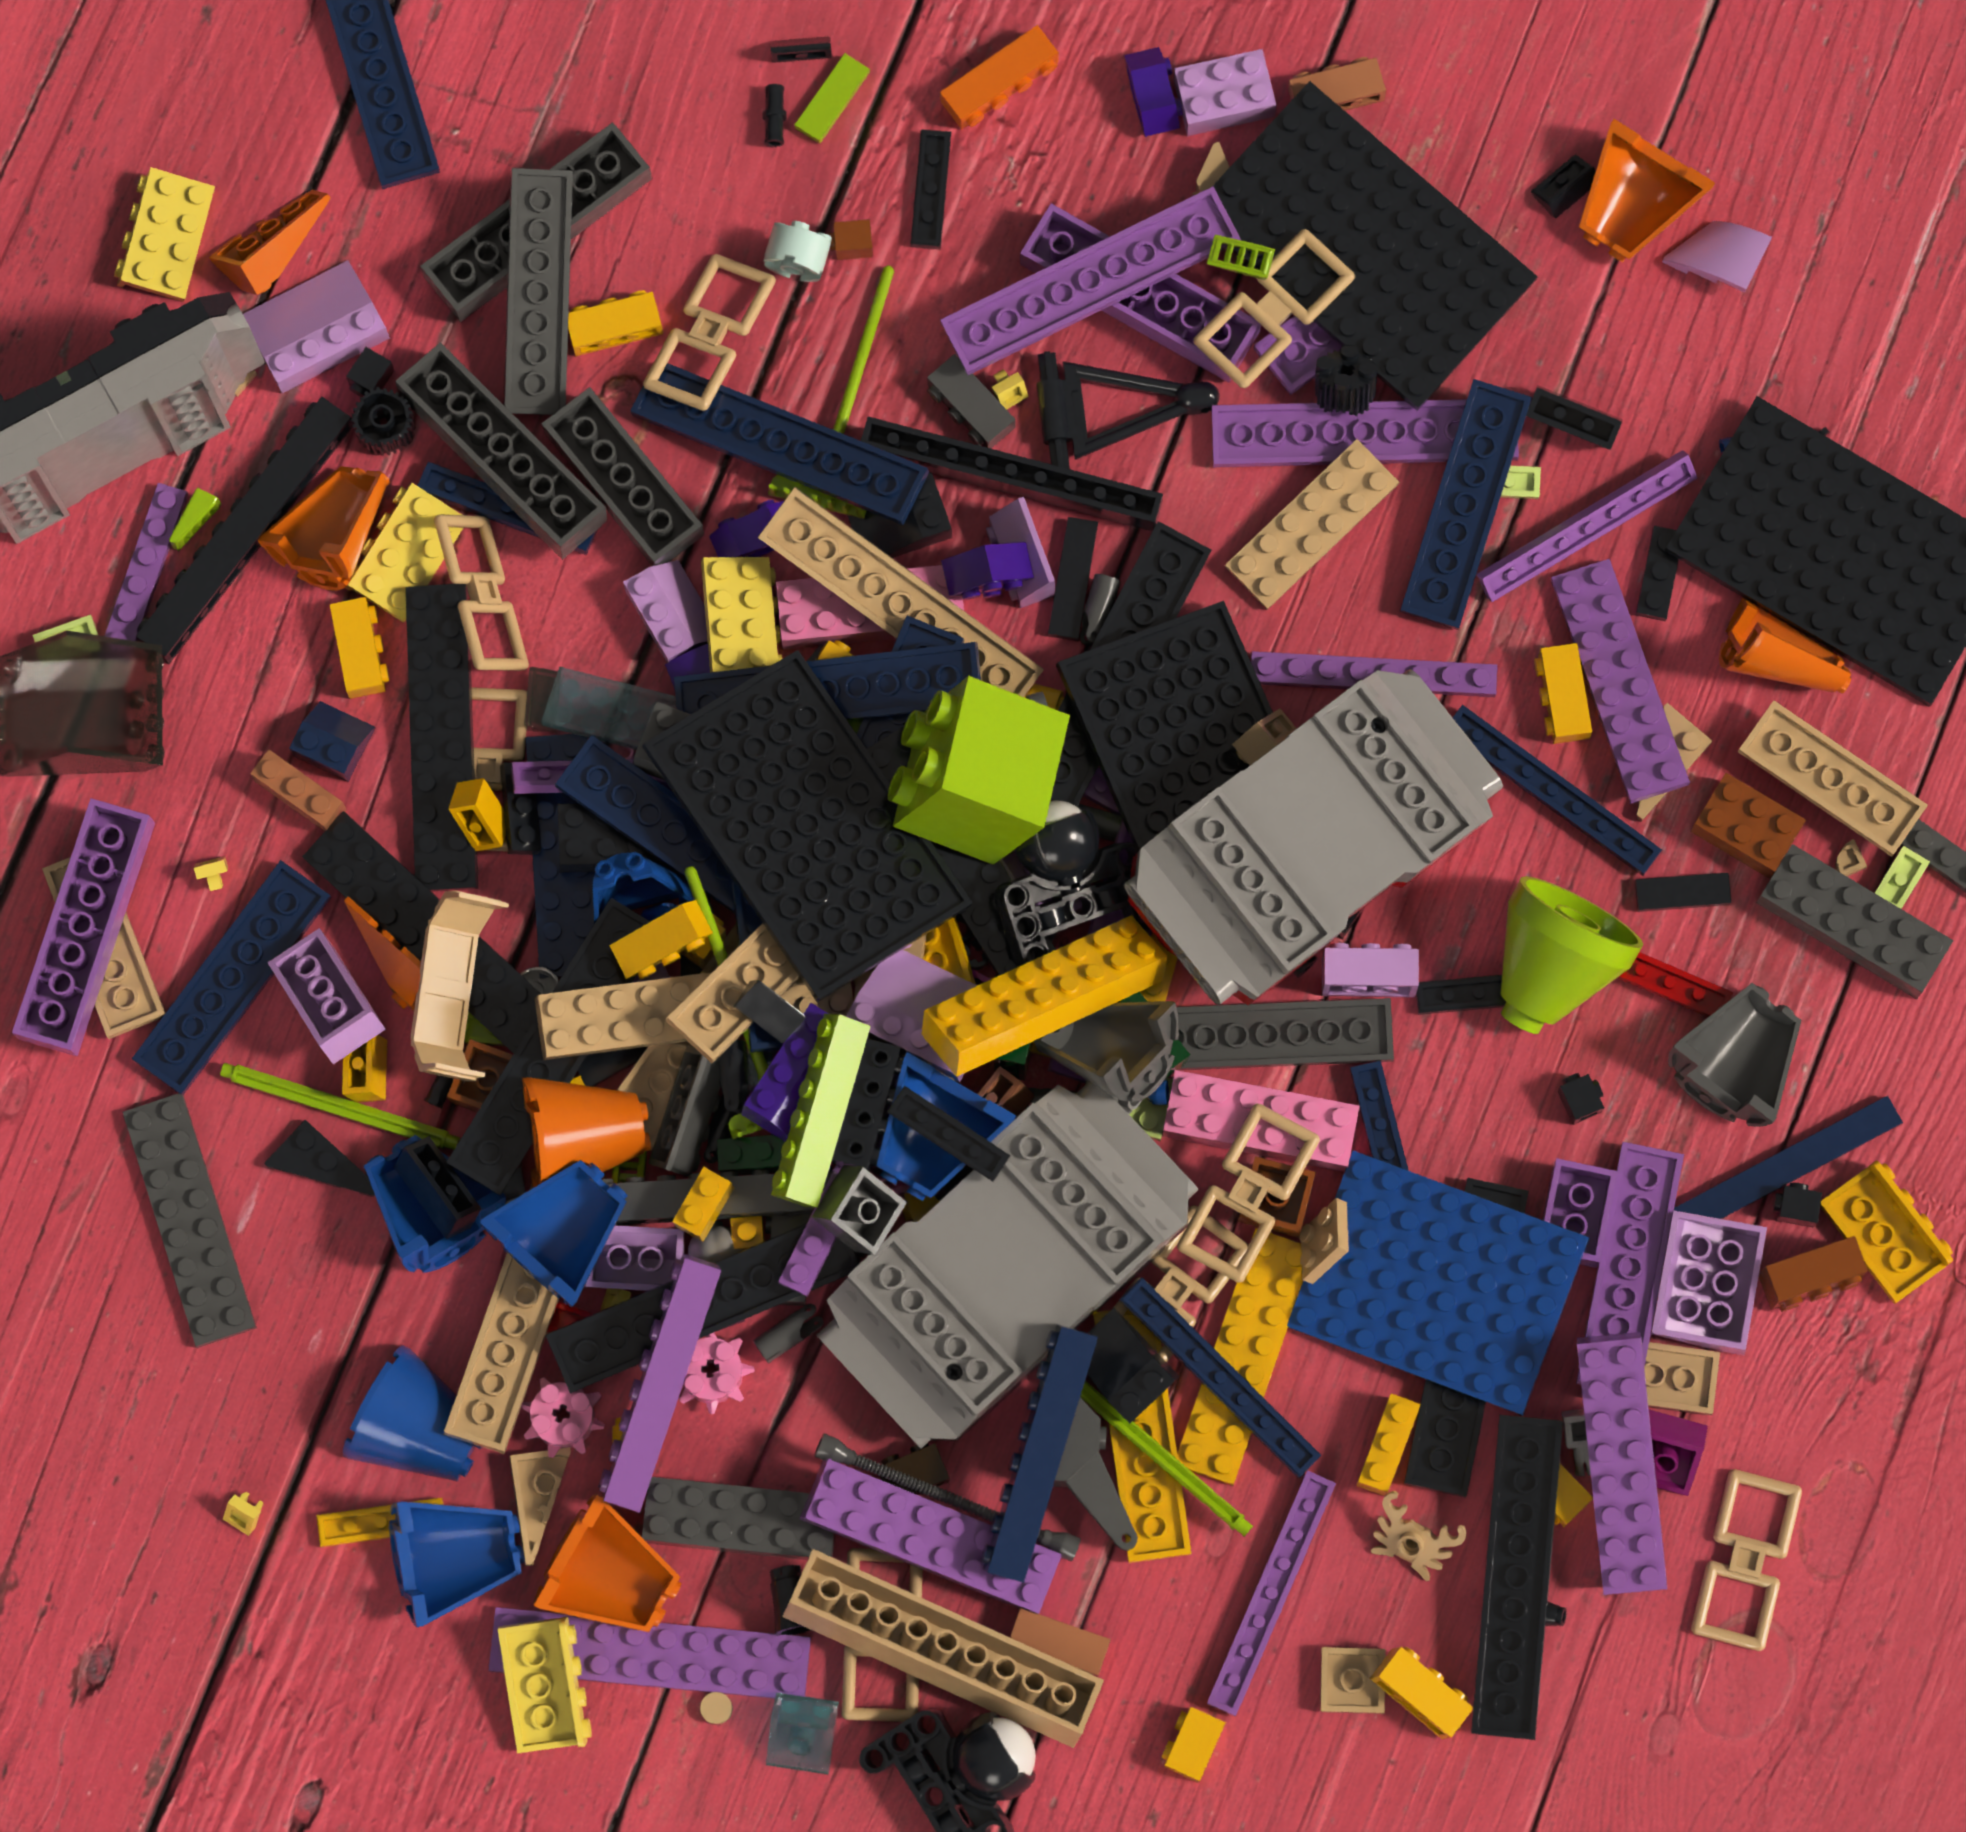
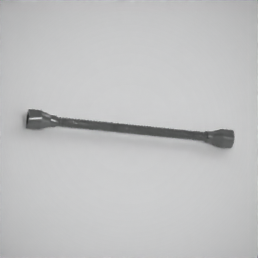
M823 1433L814 1454L816 1458L821 1460L831 1459L848 1466L862 1467V1470L866 1469L870 1473H877V1476L881 1475L882 1478H888L889 1481H896L897 1484H903L907 1488L911 1487V1490H918L919 1493L922 1492L926 1496H933V1499L937 1498L938 1501L948 1502V1505L952 1504L953 1507H959L960 1510H967L968 1513H974L978 1517L982 1516V1519H989L990 1522H992L995 1513L1000 1514L999 1511H992L991 1508L988 1509V1507L981 1506V1504L977 1505V1502L973 1503V1501L966 1500V1498L962 1499V1496L955 1495L954 1493L951 1494L950 1491L947 1492V1490L940 1489V1487L936 1488L935 1485L932 1486L928 1482H921L920 1479L917 1480L913 1476H906V1473L902 1474L898 1470L895 1471L894 1468H887L886 1465H880L879 1462L876 1463L872 1459H865L864 1456L858 1455L856 1451L847 1448L839 1439ZM1040 1529L1037 1541L1039 1544L1047 1546L1050 1550L1062 1554L1061 1558L1072 1561L1079 1548L1081 1538L1067 1532H1052L1047 1529Z

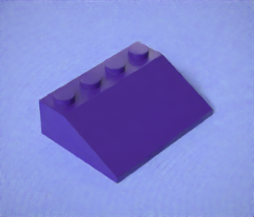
M812 1003L809 1004L803 1013L806 1018L785 1041L747 1099L741 1115L784 1142L787 1140L790 1132L792 1113L796 1110L799 1101V1088L806 1077L809 1067L808 1057L814 1049L817 1040L818 1024L823 1019L824 1014H828Z

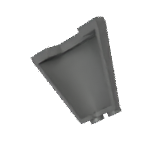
M1751 983L1672 1047L1668 1056L1669 1067L1675 1068L1676 1074L1674 1078L1681 1088L1697 1103L1712 1113L1732 1122L1736 1118L1747 1120V1126L1761 1127L1770 1125L1777 1118L1801 1019L1795 1016L1789 1007L1773 1005L1769 1000V993L1762 987Z
M1175 1002L1114 1003L1035 1040L1034 1043L1039 1052L1051 1057L1116 1099L1129 1102L1140 1101L1158 1089L1172 1066L1175 1057L1170 1055L1173 1040H1178L1179 1037L1177 1007Z

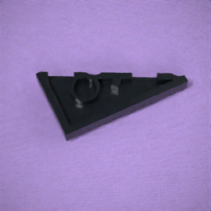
M306 1120L299 1125L264 1163L269 1169L280 1170L298 1177L309 1178L316 1182L375 1197L367 1175Z

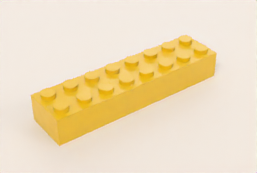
M1131 915L925 1009L921 1035L957 1077L1163 981L1167 955Z

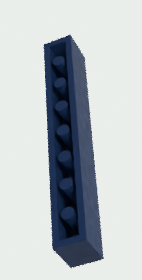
M1059 1324L1056 1325L1055 1330L1051 1329L1048 1334L1046 1348L1049 1349L1046 1361L1041 1360L1036 1378L1040 1379L1037 1392L1032 1391L1027 1404V1409L1031 1410L1027 1422H1022L1018 1434V1440L1021 1441L1018 1453L1014 1452L1009 1463V1471H1012L1009 1484L1004 1483L999 1497V1501L1003 1502L1000 1514L995 1513L991 1522L990 1532L994 1533L990 1545H985L982 1552L981 1563H984L983 1569L988 1573L1022 1583L1025 1581L1098 1339L1093 1334Z

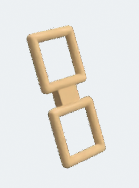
M1302 229L1273 258L1268 278L1266 280L1257 278V281L1269 292L1257 304L1245 293H1238L1194 337L1193 342L1239 387L1247 388L1291 344L1292 337L1280 325L1291 314L1295 315L1303 324H1310L1354 280L1355 274L1310 231ZM1304 244L1340 276L1307 310L1272 278ZM1241 307L1277 339L1245 373H1242L1208 341Z
M713 254L683 308L686 315L697 319L690 333L678 328L670 331L643 382L644 388L701 411L707 410L736 358V352L733 349L720 344L727 331L741 336H746L749 333L776 283L775 276L724 256ZM718 268L761 283L741 322L698 306ZM678 342L721 358L701 397L658 381Z
M437 515L434 518V523L450 581L454 584H466L470 600H462L458 603V610L475 669L526 670L529 662L513 605L509 601H501L497 586L505 582V576L489 519L485 516ZM448 527L479 528L491 573L460 571ZM472 613L503 614L514 658H484Z
M472 687V700L516 702L513 749L474 747L475 779L485 778L492 791H502L500 766L503 764V761L520 762L525 757L529 694L526 690ZM507 839L504 840L502 847L487 849L484 851L508 852Z
M1262 1104L1253 1105L1222 1162V1167L1239 1178L1230 1193L1215 1185L1207 1189L1178 1242V1250L1235 1282H1243L1275 1225V1218L1258 1209L1267 1192L1281 1200H1287L1290 1197L1320 1141L1319 1136ZM1260 1118L1305 1142L1282 1185L1237 1162ZM1216 1200L1260 1223L1237 1268L1192 1244Z
M1191 1206L1189 1208L1188 1224L1198 1206ZM1208 1215L1202 1226L1235 1250L1227 1263L1237 1268L1249 1244ZM1184 1230L1152 1261L1153 1265L1166 1275L1156 1288L1152 1285L1150 1286L1194 1327L1196 1319L1181 1308L1191 1293L1204 1303H1212L1230 1278L1218 1273L1208 1288H1205L1166 1259L1180 1241L1185 1232ZM1136 1278V1279L1132 1282V1284L1129 1286V1288L1126 1290V1292H1127L1140 1278ZM1120 1301L1114 1306L1122 1316L1128 1310ZM1165 1346L1158 1352L1166 1362L1173 1355Z
M1737 1469L1729 1471L1713 1538L1718 1543L1733 1546L1729 1565L1716 1561H1709L1706 1564L1691 1625L1693 1634L1756 1651L1764 1650L1780 1581L1776 1577L1762 1574L1761 1570L1765 1555L1784 1559L1788 1554L1802 1495L1800 1486ZM1739 1483L1788 1496L1777 1545L1727 1532ZM1717 1575L1766 1588L1754 1637L1705 1624Z
M851 1548L847 1553V1564L857 1569H860V1561L905 1563L874 1549ZM910 1565L909 1592L922 1598L923 1569ZM844 1647L842 1717L844 1719L904 1722L918 1713L919 1678L908 1673L906 1676L905 1709L856 1708V1656H870L851 1647Z

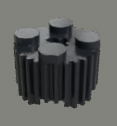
M1344 345L1338 352L1333 350V353L1328 352L1327 356L1323 355L1317 359L1315 396H1317V405H1320L1321 409L1324 408V412H1333L1335 409L1336 412L1342 411V413L1348 411L1349 415L1358 416V413L1364 414V410H1369V403H1372L1375 398L1377 377L1375 362L1371 361V357L1367 358V354L1362 355V352H1359L1358 347L1354 345Z
M377 387L375 391L371 388L369 393L365 391V396L360 397L361 402H356L357 408H353L354 414H352L351 419L359 442L374 455H384V453L390 455L391 452L396 454L398 449L402 451V446L407 447L414 438L413 430L416 429V422L408 400L404 396L400 397L398 392L395 394L393 390L388 392L386 388L380 390ZM382 418H386L388 421L384 425H381L379 421Z

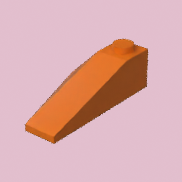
M310 190L281 208L279 217L267 221L263 219L255 225L258 229L248 236L242 238L238 234L209 257L211 262L242 291L255 295L266 292L271 287V283L281 275L331 199L330 196L324 192Z
M348 896L344 902L393 992L391 998L403 1010L408 1006L414 1011L416 994L419 990L421 961L405 946L401 949V945L387 930L383 929L381 931L378 928L379 924Z

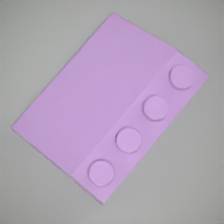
M348 260L243 313L263 359L281 393L362 353L365 347L372 348L390 339L380 315Z
M901 950L878 964L859 991L846 1017L870 1025L868 1038L901 1047L903 1055L909 1052L933 1066L937 1071L960 1082L964 1074L956 1077L921 1035L923 1015L925 1009L977 985Z
M1673 1210L1651 1334L1711 1350L1745 1356L1767 1227Z

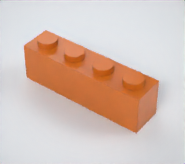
M1036 25L940 92V102L961 130L968 125L973 127L981 122L984 114L992 108L998 110L1008 102V97L1017 91L1018 93L1026 91L1033 84L1034 79L1040 75L1047 76L1057 68V63H1059V52L1041 28Z

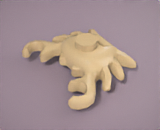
M1390 1491L1385 1495L1382 1502L1383 1509L1390 1522L1384 1516H1379L1378 1523L1385 1533L1377 1530L1373 1533L1374 1537L1384 1545L1375 1546L1371 1549V1553L1391 1557L1396 1555L1412 1563L1411 1567L1425 1581H1430V1574L1426 1566L1441 1570L1443 1565L1436 1559L1450 1558L1452 1551L1440 1548L1461 1545L1466 1538V1529L1463 1525H1460L1457 1528L1459 1535L1452 1536L1448 1533V1527L1443 1525L1437 1537L1432 1533L1431 1529L1418 1524L1414 1520L1402 1519L1408 1507L1406 1504H1403L1401 1507L1393 1506L1391 1500L1397 1499L1398 1492Z

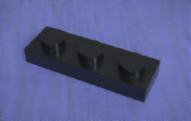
M1659 526L1653 527L1636 616L1666 621L1679 559L1667 553L1665 549L1676 530Z
M504 762L500 766L508 854L538 855L541 852L536 793L514 794L511 773L512 763Z

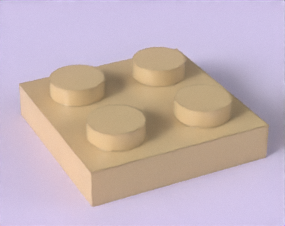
M1336 1198L1327 1207H1324L1319 1215L1309 1224L1302 1228L1300 1232L1302 1280L1314 1284L1349 1251L1346 1201Z
M1322 1647L1320 1712L1384 1714L1385 1691L1369 1678L1385 1659V1649Z

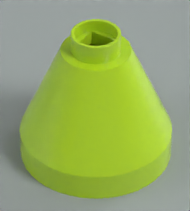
M1521 877L1508 900L1500 993L1506 1004L1501 1011V1015L1520 1029L1532 1034H1539L1545 1023L1556 1024L1630 969L1643 946L1642 940L1619 919L1581 896L1538 878Z

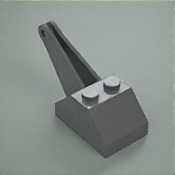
M1080 1397L1053 1487H1068L1116 1546L1121 1550L1128 1551L1136 1546L1137 1534L1099 1453V1449L1105 1450L1106 1427H1100V1418ZM1129 1535L1131 1540L1125 1543L1122 1541V1537Z

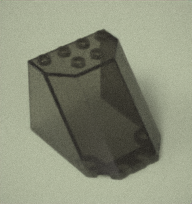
M64 631L0 656V775L11 777L144 772L163 766L165 752L163 747L164 718L162 716V699L164 696V689L162 687V669L164 665L162 645Z

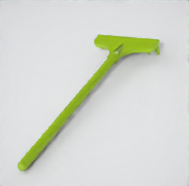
M890 265L885 266L882 270L833 430L842 434L845 433L894 274V269ZM780 475L775 476L771 484H769V496L786 499L792 489L796 487L826 510L865 519L866 510Z
M688 866L684 873L694 900H697L713 934L707 937L719 967L728 958L697 870L692 866ZM747 1029L743 1033L750 1052L749 1036ZM751 1052L750 1054L758 1073L757 1078L760 1081L768 1069V1065L763 1052ZM741 1113L733 1116L728 1123L733 1140L764 1129L741 1115Z

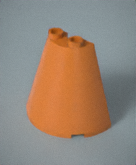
M1613 119L1610 123L1579 228L1585 231L1584 239L1597 247L1600 242L1611 248L1608 254L1623 263L1626 258L1630 260L1707 194L1716 183L1692 167L1682 164L1644 140L1632 129Z
M340 466L262 534L257 541L282 567H285L288 563L291 569H296L298 571L297 577L325 590H341L348 585L353 576L384 491L390 480L380 471L367 470L365 472L360 468Z
M1744 597L1741 599L1725 631L1729 637L1720 646L1719 664L1722 668L1732 672L1831 693L1838 691L1842 694L1847 690L1851 682V672L1847 667L1843 666L1845 662L1841 656Z
M531 1077L522 1078L525 1109L531 1115L536 1168L531 1169L532 1189L580 1160L587 1166L592 1162L602 1172H605L642 1155L644 1151L651 1150L650 1136L648 1132H645L643 1122L648 1120L646 1102H639L636 1093Z
M594 1494L586 1503L589 1505L587 1511L581 1508L558 1545L543 1575L546 1583L544 1586L540 1585L538 1587L533 1604L539 1609L649 1632L653 1625L658 1627L664 1618L666 1610L662 1609V1606L666 1599L669 1597L673 1600L682 1584L679 1582L680 1576L606 1501H603V1497Z

